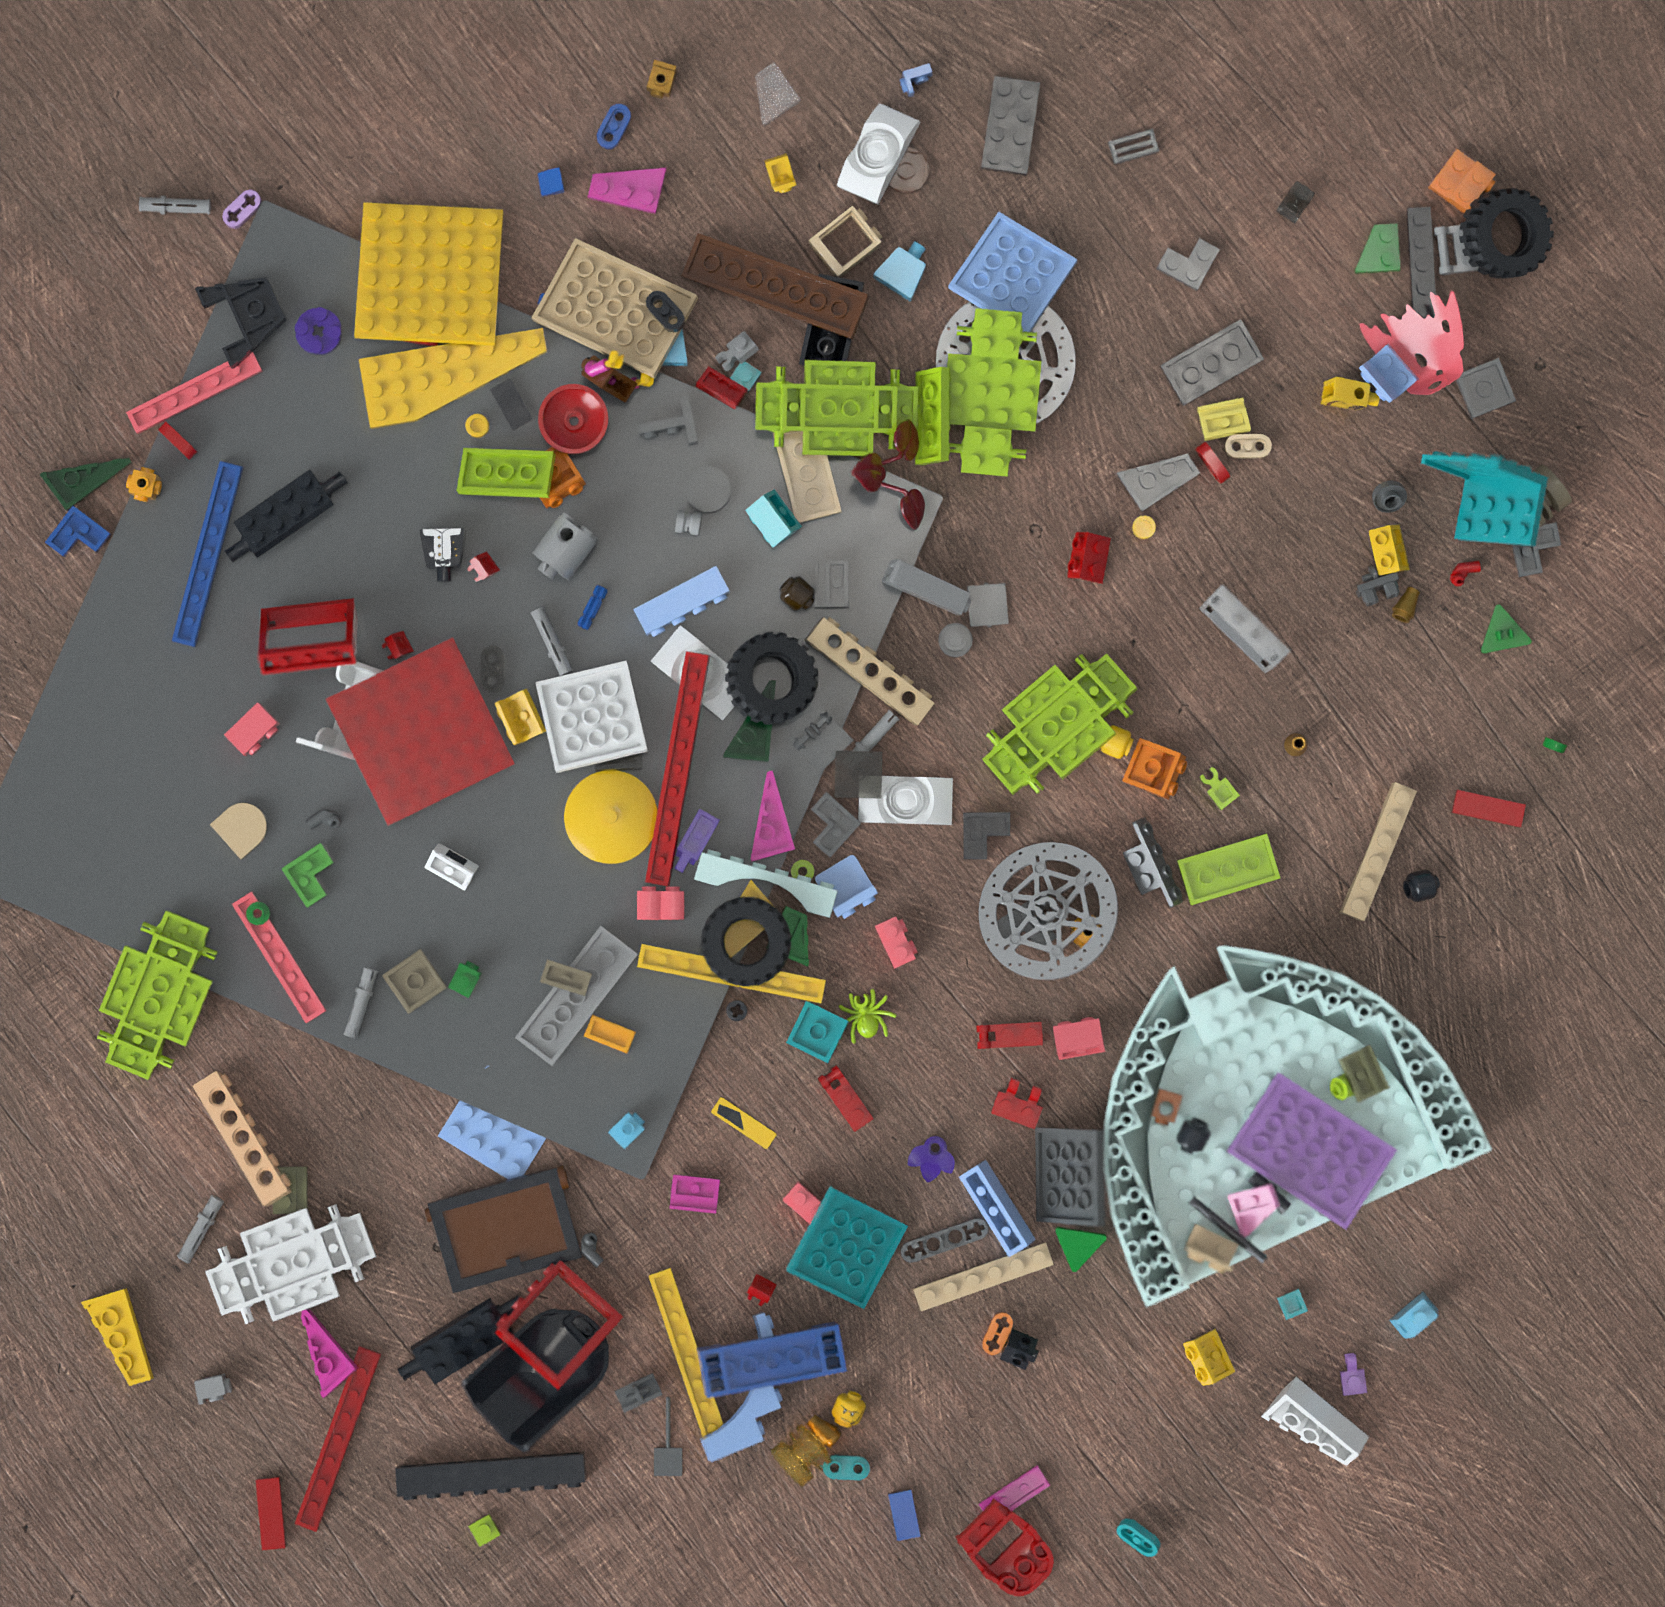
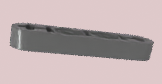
M974 1218L907 1241L901 1247V1256L906 1262L912 1263L984 1238L988 1233V1225L983 1219ZM975 1222H978L979 1225H984L981 1235L973 1232L969 1234L971 1239L966 1240V1233L962 1226L967 1225V1230L974 1228ZM952 1230H959L962 1233L960 1242L952 1243L949 1240V1233ZM932 1237L940 1241V1247L936 1251L929 1250L926 1245L928 1239ZM923 1241V1248L927 1254L922 1255V1251H918L915 1253L914 1258H911L910 1255L905 1256L904 1252L908 1250L907 1246L911 1245L912 1248L920 1247L918 1242Z

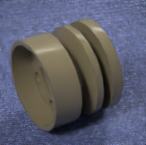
M1543 464L1533 471L1548 477L1539 527L1546 523L1545 519L1550 520L1553 518L1549 507L1560 512L1572 503V498L1565 486Z

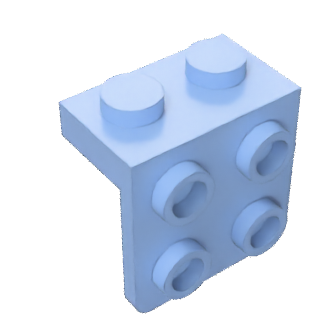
M854 855L848 856L815 877L818 885H820L821 881L833 884V889L837 890L833 905V911L837 918L841 915L844 919L856 912L854 907L861 903L864 907L876 900L874 895L878 894Z

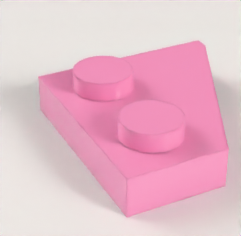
M1272 1183L1228 1195L1239 1232L1245 1238L1280 1206Z

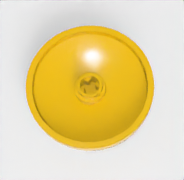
M605 770L589 775L575 786L566 802L564 822L568 837L579 852L591 860L600 863L617 864L635 858L648 847L653 839L658 810L652 793L642 781L626 772Z

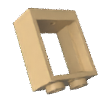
M851 206L809 239V245L835 277L841 278L881 246V234L874 226L872 228L869 227L865 222L868 218L860 208L856 210ZM852 218L872 244L842 267L822 241Z

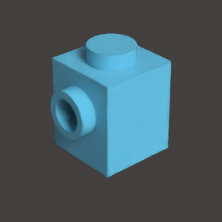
M628 1112L608 1133L625 1149L645 1129L643 1126L645 1121L636 1112L633 1115Z

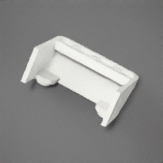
M356 661V664L337 666L336 677L340 683L346 684L345 689L383 670ZM336 720L333 729L327 727L320 729L314 742L301 738L296 740L297 743L355 760Z

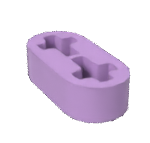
M246 190L235 199L223 212L225 224L234 229L242 226L258 211L262 202L259 194L253 190ZM255 196L254 201L256 204L254 206L249 204L243 209L247 204L246 197L253 198ZM241 209L242 211L237 215L239 220L237 222L233 220L229 222V214L231 212L236 214Z

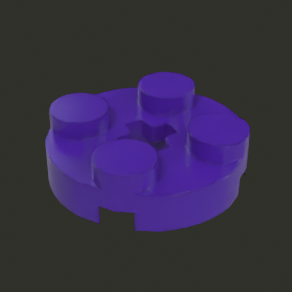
M322 307L312 308L305 311L295 324L296 339L299 345L308 353L325 355L335 350L340 344L342 325L333 312ZM315 326H323L325 328L322 331L324 334L322 337L319 335L313 336Z

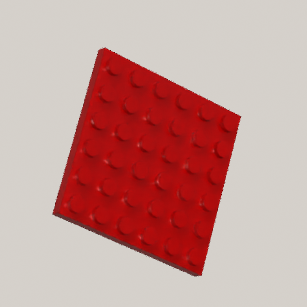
M453 637L326 698L330 710L388 826L515 764Z

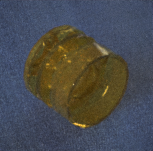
M799 1424L796 1426V1430L801 1435L800 1438L791 1431L789 1437L793 1444L790 1446L781 1440L770 1452L794 1481L801 1487H804L814 1478L809 1467L813 1465L821 1471L824 1467L818 1459L821 1458L825 1463L829 1464L832 1458L828 1454L826 1446L815 1433Z

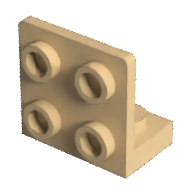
M1195 1224L1183 1250L1188 1252L1187 1257L1199 1263H1203L1206 1260L1210 1262L1208 1267L1224 1274L1225 1270L1232 1271L1233 1267L1229 1265L1239 1244Z

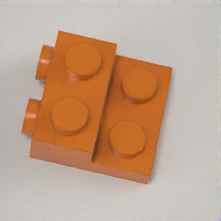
M1456 149L1429 188L1465 213L1467 209H1472L1470 204L1475 199H1480L1479 196L1483 191L1486 193L1490 191L1496 183L1493 180L1496 174L1480 162L1473 161Z
M553 447L546 450L554 451L556 455L549 498H540L546 509L550 506L551 508L560 506L563 503V498L570 494L572 496L579 494L583 490V486L586 485L568 454L560 452Z
M1139 738L1122 781L1169 800L1170 796H1174L1178 790L1179 784L1176 781L1179 774H1183L1187 768L1186 756Z

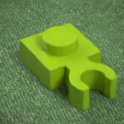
M1211 767L1209 770L1213 774L1212 779L1207 780L1202 774L1200 780L1204 784L1211 786L1207 794L1219 809L1222 810L1240 795L1226 777L1219 781L1217 770Z

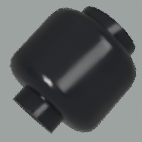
M1427 869L1408 874L1403 882V890L1406 897L1414 902L1433 899L1437 895V889L1440 887L1438 877Z
M1192 1117L1191 1120H1185L1176 1136L1177 1142L1181 1145L1180 1149L1188 1154L1202 1152L1211 1136V1131L1208 1128L1209 1125L1195 1117Z

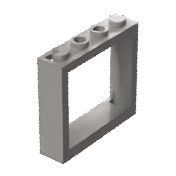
M1223 584L1199 608L1264 673L1273 669L1290 652ZM1208 605L1214 609L1211 613L1205 609ZM1263 659L1269 663L1266 667L1261 663Z

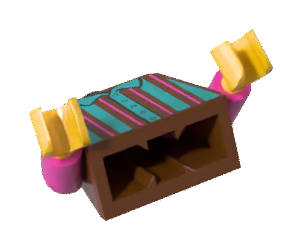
M611 351L609 360H601L595 355L591 356V358H585L581 364L583 369L582 376L626 403L634 389H638L640 385L650 387L654 383V378L642 372L640 379H637L636 377L629 378L616 368H621L624 355L618 356V351Z

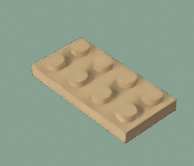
M803 431L784 433V447H777L795 518L799 523L841 513L827 455L802 454Z

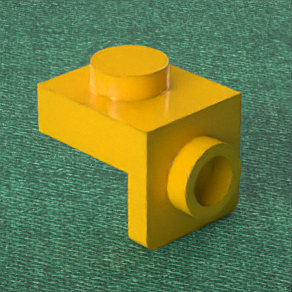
M787 154L764 160L774 192H788L793 186L797 185Z

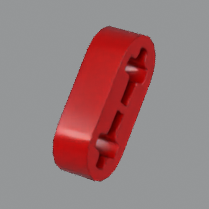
M165 422L158 429L189 460L198 452L169 423Z
M1206 442L1195 448L1201 460L1220 484L1230 478V474Z

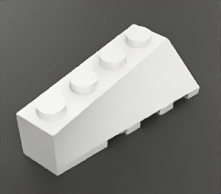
M1297 1377L1280 1392L1261 1416L1268 1421L1271 1418L1280 1423L1279 1427L1285 1431L1290 1429L1301 1435L1300 1439L1304 1442L1315 1443L1320 1446V1451L1346 1466L1360 1454L1369 1436Z

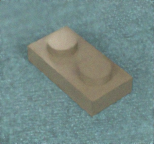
M547 960L540 982L585 996L592 973Z

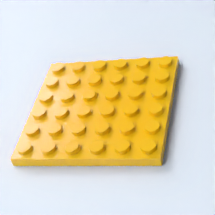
M364 202L354 337L358 339L495 345L503 210Z

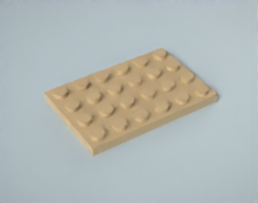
M575 238L534 312L532 320L608 357L611 351H618V356L624 355L623 364L655 379L680 331L668 332L648 311L646 298L654 291L664 292L683 312L686 322L698 300V296ZM658 302L655 304V307L660 308L663 303ZM672 319L670 324L677 323L678 319Z

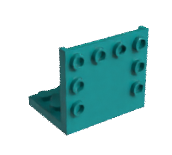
M1433 451L1432 455H1422L1421 464L1465 479L1454 539L1459 541L1536 546L1548 477L1531 471L1532 467L1518 465L1516 461L1504 460V457L1499 455H1490V458H1485L1484 455L1471 454L1470 457H1466L1465 454L1452 452L1451 456H1447V453Z

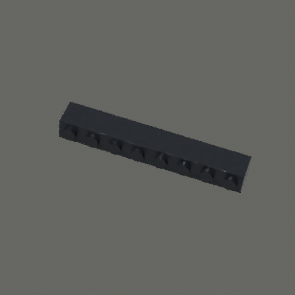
M585 1452L401 1465L395 1468L397 1497L403 1496V1500H415L417 1495H427L429 1499L439 1498L442 1493H450V1497L464 1496V1492L473 1491L474 1495L488 1494V1490L497 1489V1493L511 1492V1488H520L521 1491L535 1490L534 1486H544V1489L549 1490L557 1489L559 1484H567L568 1488L581 1487V1483H585L587 1480Z

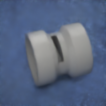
M678 509L675 532L683 533L689 531L691 535L698 536L702 513L694 512L690 514L686 510Z

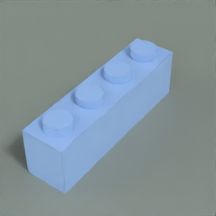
M717 566L633 610L646 635L652 634L655 637L665 631V626L671 623L673 626L684 622L686 615L692 612L694 615L705 611L707 609L705 605L713 601L715 604L727 599L726 594L730 593Z
M986 1160L959 1176L1009 1257L1036 1240Z

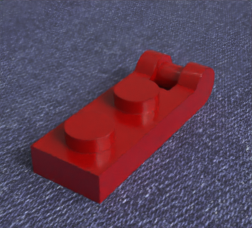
M1042 1022L976 1025V1033H979L977 1049L1043 1045ZM988 1032H995V1041H989Z
M836 1065L831 1068L832 1071L825 1076L821 1075L817 1079L853 1131L856 1132L874 1118ZM838 1079L841 1085L833 1089L830 1083Z

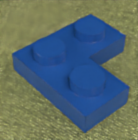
M72 506L45 543L63 557L68 554L78 539L98 553L111 534L75 506Z

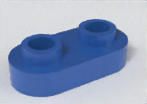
M615 104L608 110L597 132V140L601 147L613 149L619 144L631 120L630 110L625 105ZM619 113L624 116L621 121L615 119V116ZM607 134L613 135L611 141L604 139Z

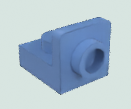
M930 63L903 71V78L900 79L903 93L908 92V96L912 97L914 96V90L911 82L915 81V84H921L929 80L928 77L932 76Z

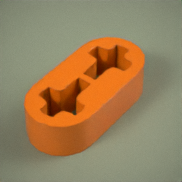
M998 1312L995 1314L985 1333L982 1347L989 1355L1000 1353L1006 1343L1013 1326V1320L1008 1313ZM1004 1316L1009 1325L1008 1327L1003 1326L999 1333L997 1332L999 1324L996 1320L997 1318L1002 1319ZM996 1334L998 1335L996 1343L999 1347L998 1349L993 1348L991 1351L986 1342L987 1340L992 1341Z

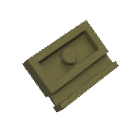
M1367 1045L1338 1059L1357 1102H1362L1390 1088L1371 1045Z
M308 1166L277 1167L281 1174L285 1173L292 1184L289 1188L292 1192L273 1203V1214H292L305 1208L308 1209Z

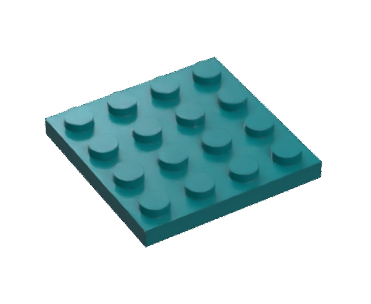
M830 1186L791 1258L786 1271L865 1309L908 1226Z

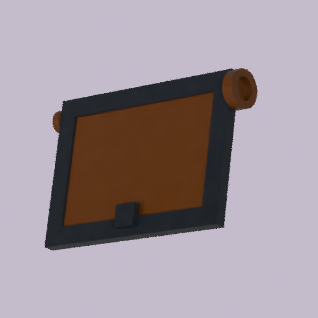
M564 1165L428 1203V1208L424 1209L428 1222H433L453 1293L546 1268L552 1263L556 1265L560 1260L564 1263L582 1258L563 1191L570 1188Z

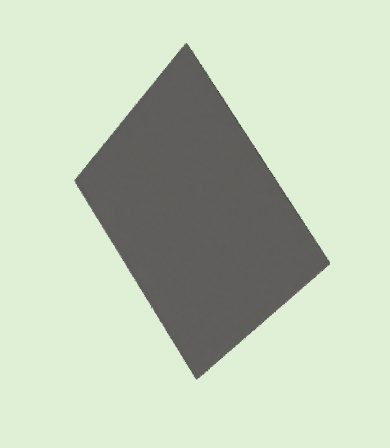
M262 201L225 284L267 277L287 321L253 351L263 372L163 422V424L165 422L169 423L198 452L189 460L159 431L143 467L155 470L154 474L161 478V492L156 496V500L148 499V502L135 500L134 495L131 494L0 787V898L119 951H123L124 946L127 945L147 953L153 935L140 931L142 924L145 921L157 927L162 921L166 910L210 927L205 947L218 951L215 960L201 956L192 971L213 980L210 991L642 1180L649 1171L730 985L639 968L637 965L641 945L644 944L704 956L701 946L702 931L705 922L713 911L724 902L741 897L750 880L755 883L767 899L774 883L760 879H738L719 886L694 880L700 857L694 866L688 863L684 872L681 873L675 870V866L680 859L677 856L674 858L670 886L647 883L645 879L652 841L641 854L623 863L606 864L591 860L579 852L568 837L564 822V812L568 797L575 786L589 775L605 770H616L631 774L642 781L652 793L658 810L680 685L655 666L651 660L680 625L727 664L732 659L734 652L752 637L758 634L763 635L766 632H773L776 635L779 632L785 633L787 638L795 637L798 639L800 646L805 645L809 649L806 651L808 656H813L816 661L813 663V666L818 668V676L815 679L818 682V686L813 693L815 695L801 713L792 719L780 724L772 723L768 762L723 758L724 752L747 715L744 717L739 713L741 709L737 705L722 721L703 704L701 705L676 846L677 852V848L698 810L701 809L720 820L703 853L707 854L709 849L720 852V858L729 860L730 856L744 859L743 864L752 866L753 862L765 865L766 871L774 873L775 869L781 870L788 852L751 861L767 772L773 770L791 837L794 840L824 770L820 773L788 739L821 707L843 728L861 687L858 681L804 640L821 618L828 619L830 617L840 624L838 629L846 634L848 631L859 640L856 643L863 648L868 646L875 652L877 651L903 592L882 583L891 560L899 559L914 566L943 498L938 493L886 471V477L882 482L906 489L908 492L911 489H918L924 497V516L917 530H914L908 525L901 512L900 502L904 497L903 493L882 486L876 492H869L851 474V471L860 459L848 455H827L842 512L800 523L802 527L783 543L772 547L764 539L759 528L752 523L745 510L761 496L774 489L792 513L793 509L777 447H774V432L755 430L756 414L740 407L734 410L704 391L660 372L655 377L652 386L645 387L640 385L638 389L633 390L626 403L582 376L583 369L581 364L585 358H591V356L595 355L601 360H609L608 356L540 325L532 320V316L498 302L496 336L543 328L547 348L546 353L524 365L516 367L503 376H499L460 399L443 406V408L433 411L418 421L371 429L359 359L430 346L398 340L355 338L361 242L271 202ZM227 299L215 305L180 385L227 362L222 348L244 338ZM322 307L333 312L342 325L340 344L335 350L325 355L308 353L299 345L296 339L295 324L305 311L312 308ZM315 326L313 336L319 335L322 337L324 335L322 331L325 328L323 326ZM438 343V345H444V344H450V343ZM623 363L621 368H616L629 378L636 377L640 379V371ZM510 378L533 418L532 421L514 431L490 390ZM567 384H580L591 388L603 399L609 418L608 428L603 439L597 446L587 452L568 454L586 483L579 494L575 496L570 494L563 498V503L556 508H551L550 506L547 509L538 497L458 494L457 484L463 448L546 451L551 446L541 434L538 414L543 400L551 391ZM689 395L698 444L689 446L686 428H681L682 432L668 435L666 431L658 433L659 436L656 438L645 439V436L640 437L638 424L683 416L680 397ZM473 414H481L489 422V431L481 438L472 437L466 430V421ZM577 418L570 420L571 425H577L579 422ZM223 461L244 468L196 647L173 642L172 638L219 462ZM704 466L722 470L731 484V496L728 503L721 510L713 513L694 509L689 504L685 495V483L689 475L696 469ZM309 469L319 482L322 481V483L337 474L338 471L342 473L348 484H345L331 494L332 497L330 499L334 504L332 507L257 558L253 552L249 551L232 563L224 550L236 544L242 537L233 523ZM145 479L141 480L140 487L146 485ZM678 509L686 510L690 514L694 512L702 513L698 536L691 535L689 531L683 533L675 532ZM564 512L580 525L578 528L584 526L598 539L596 541L597 544L570 580L565 579L558 573L551 580L537 569L542 561L535 557L532 551L558 516H561ZM464 528L466 530L462 566L461 568H451L450 582H437V569H428L426 567L420 529ZM487 551L500 571L494 576L476 582L474 579L478 577V573L475 569L470 572L467 570L471 565L469 561ZM815 560H849V607L815 608ZM717 566L730 593L726 594L727 599L718 604H715L713 601L705 605L707 609L697 615H694L693 612L686 615V620L676 626H673L672 623L665 626V631L655 637L652 634L646 635L633 609ZM791 576L793 578L802 577L814 589L812 596L814 602L806 610L801 608L798 611H793L780 599L781 591L779 589ZM600 585L607 589V594L604 599L602 598V604L595 618H592L590 628L588 630L578 626V621L584 615L583 611L590 597H593L595 587ZM354 598L358 616L356 661L383 671L453 637L515 764L388 826L355 760L296 742L297 738L314 742L320 729L324 727L333 729L335 718L326 698L345 690L346 684L340 683L337 680V666L262 675L258 659L261 609ZM541 607L545 608V612L561 646H564L566 649L565 655L573 669L568 674L627 661L647 752L556 773L547 731L524 743L513 745L512 741L507 737L503 721L497 715L495 702L506 699L521 690L528 689L545 727L535 682L559 677V672L552 658L548 657L549 651L530 614L532 611ZM346 621L269 630L268 649L346 640ZM544 625V628H545V630H546V632H547L549 638L551 639V637H550V635H549V633H548V631H547V629H546V627H545V625ZM404 631L414 651L407 656L389 660L387 657L392 654L388 647L384 649L381 647L385 643L384 638ZM831 635L828 639V644L832 648L838 647L840 643L838 636ZM850 649L847 652V659L850 662H855L858 659V653L854 649ZM349 652L343 653L344 657H351ZM765 657L758 660L752 668V682L760 694L771 680H776L774 700L781 699L789 693L792 686L791 674L781 661ZM272 661L267 662V666H272ZM871 663L867 664L865 667L866 674ZM258 702L280 723L276 727L278 732L270 739L266 737L260 743L262 747L254 755L248 754L244 756L224 734ZM248 803L256 806L263 812L267 822V831L263 841L241 860L210 824L232 805ZM326 809L340 815L341 823L336 828L320 824L311 830L305 820L318 811ZM322 843L334 861L332 865L315 875L327 896L307 908L281 868ZM439 843L479 866L465 891L424 868L433 849ZM642 887H656V891H666V887H680V891H684V920H637V891H642ZM250 892L255 894L259 902L265 903L268 906L271 922L327 1010L308 1023H305L232 905V903ZM602 926L638 955L597 1007L593 1015L636 1031L628 1054L584 1037L591 1019L590 1017L555 1064L551 1066L515 1037L554 987L540 982L546 961L551 960L570 966L595 932ZM747 945L732 957L734 961L740 963ZM420 949L425 953L447 987L455 975L460 962L465 964L466 961H470L479 966L478 971L482 973L470 998L450 988H446L410 1014L406 1012L382 975ZM366 967L378 971L372 989V992H374L373 997L369 999L358 1039L345 1036L343 1033L345 1032L356 996L355 988L359 986L363 968ZM628 1112L632 1115L636 1112L645 1121L643 1124L645 1129L624 1149L608 1132Z

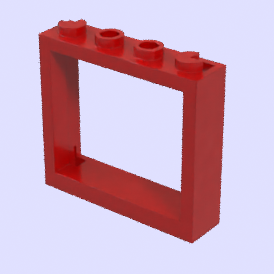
M354 598L262 608L258 659L262 675L356 664L358 616ZM346 621V640L268 649L269 630ZM349 652V655H351V657H344L343 653ZM272 661V666H267V662Z
M561 1260L556 1265L552 1263L543 1272L545 1277L541 1282L536 1280L527 1291L530 1294L525 1299L520 1297L512 1306L514 1311L510 1316L505 1314L496 1325L499 1328L495 1332L496 1335L557 1390L560 1389L623 1318L620 1313ZM557 1275L607 1319L606 1323L558 1376L507 1331Z

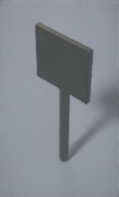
M669 1396L666 1397V1448H654V1476H682V1448H671V1398Z

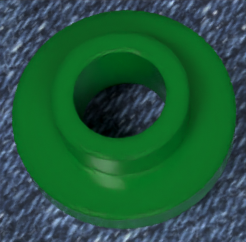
M254 902L247 908L246 916L250 923L263 925L270 917V910L265 903ZM256 909H260L262 911V916L260 918H256L254 916V911Z

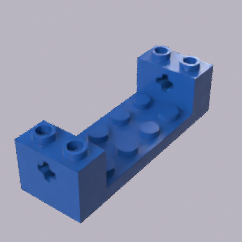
M836 1322L813 1325L812 1329L725 1346L715 1344L696 1348L704 1394L707 1398L847 1371L839 1325Z

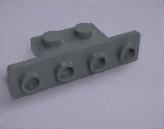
M1145 817L1134 821L1132 824L1141 844L1122 853L1141 895L1161 887L1170 908L1182 903L1181 890L1173 880L1172 870L1164 860L1162 848L1155 840L1151 824Z

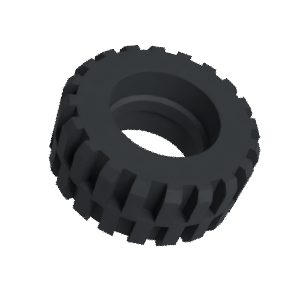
M1517 188L1493 190L1492 192L1480 195V199H1475L1470 204L1472 209L1465 211L1463 217L1466 220L1460 224L1463 236H1459L1460 243H1464L1465 246L1462 249L1464 256L1471 258L1468 261L1472 267H1479V273L1483 275L1489 274V277L1495 279L1521 277L1527 275L1528 272L1535 271L1538 268V264L1546 260L1547 255H1545V252H1549L1552 247L1549 240L1554 238V231H1550V225L1553 224L1552 218L1546 215L1548 212L1547 207L1539 205L1541 200L1536 195L1530 196L1529 191L1518 190ZM1504 211L1509 212L1517 219L1522 233L1518 249L1510 256L1502 254L1495 247L1491 235L1495 218Z
M766 632L763 635L758 634L741 645L732 655L733 657L727 665L728 673L725 674V682H728L726 691L728 695L731 694L733 697L731 701L733 706L738 705L741 709L739 713L744 717L749 715L751 721L756 723L763 721L767 725L772 723L780 724L801 713L815 695L813 693L818 686V682L815 681L818 676V668L813 666V663L816 661L813 656H808L806 651L809 649L805 645L800 646L798 644L799 640L795 637L787 638L786 634L781 632L777 635L773 632ZM765 657L775 658L788 668L791 674L792 686L785 697L773 700L764 697L756 690L752 682L751 672L758 660Z
M737 897L718 906L708 917L702 931L701 946L705 961L715 975L730 984L748 987L763 984L774 978L782 970L790 954L791 935L785 918L773 905L759 898ZM745 919L761 924L766 930L769 939L765 955L757 962L751 964H741L734 961L727 954L724 946V938L728 928L735 922Z

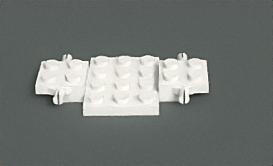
M337 1204L327 1207L332 1221L326 1226L315 1230L308 1209L305 1208L240 1233L248 1254L247 1256L231 1259L227 1246L217 1249L222 1263L205 1272L221 1315L232 1311H241L245 1324L255 1321L250 1307L259 1301L265 1300L272 1321H276L339 1297L340 1295L332 1276L333 1273L351 1269L355 1282L365 1279L360 1265L377 1256L361 1213L350 1217H341Z

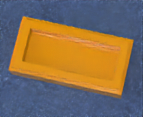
M592 1014L584 1037L628 1054L636 1031Z

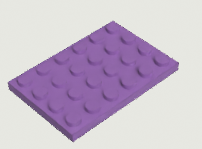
M1279 1072L1276 1073L1226 1150V1152L1344 1229H1347L1397 1149Z

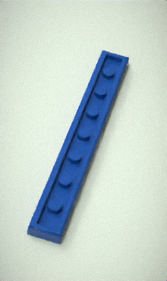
M223 461L219 462L175 626L173 642L196 647L244 467Z

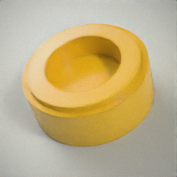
M473 414L466 421V430L474 438H481L489 431V422L481 414Z
M1146 515L1136 518L1132 525V531L1139 539L1150 538L1156 530L1155 521Z

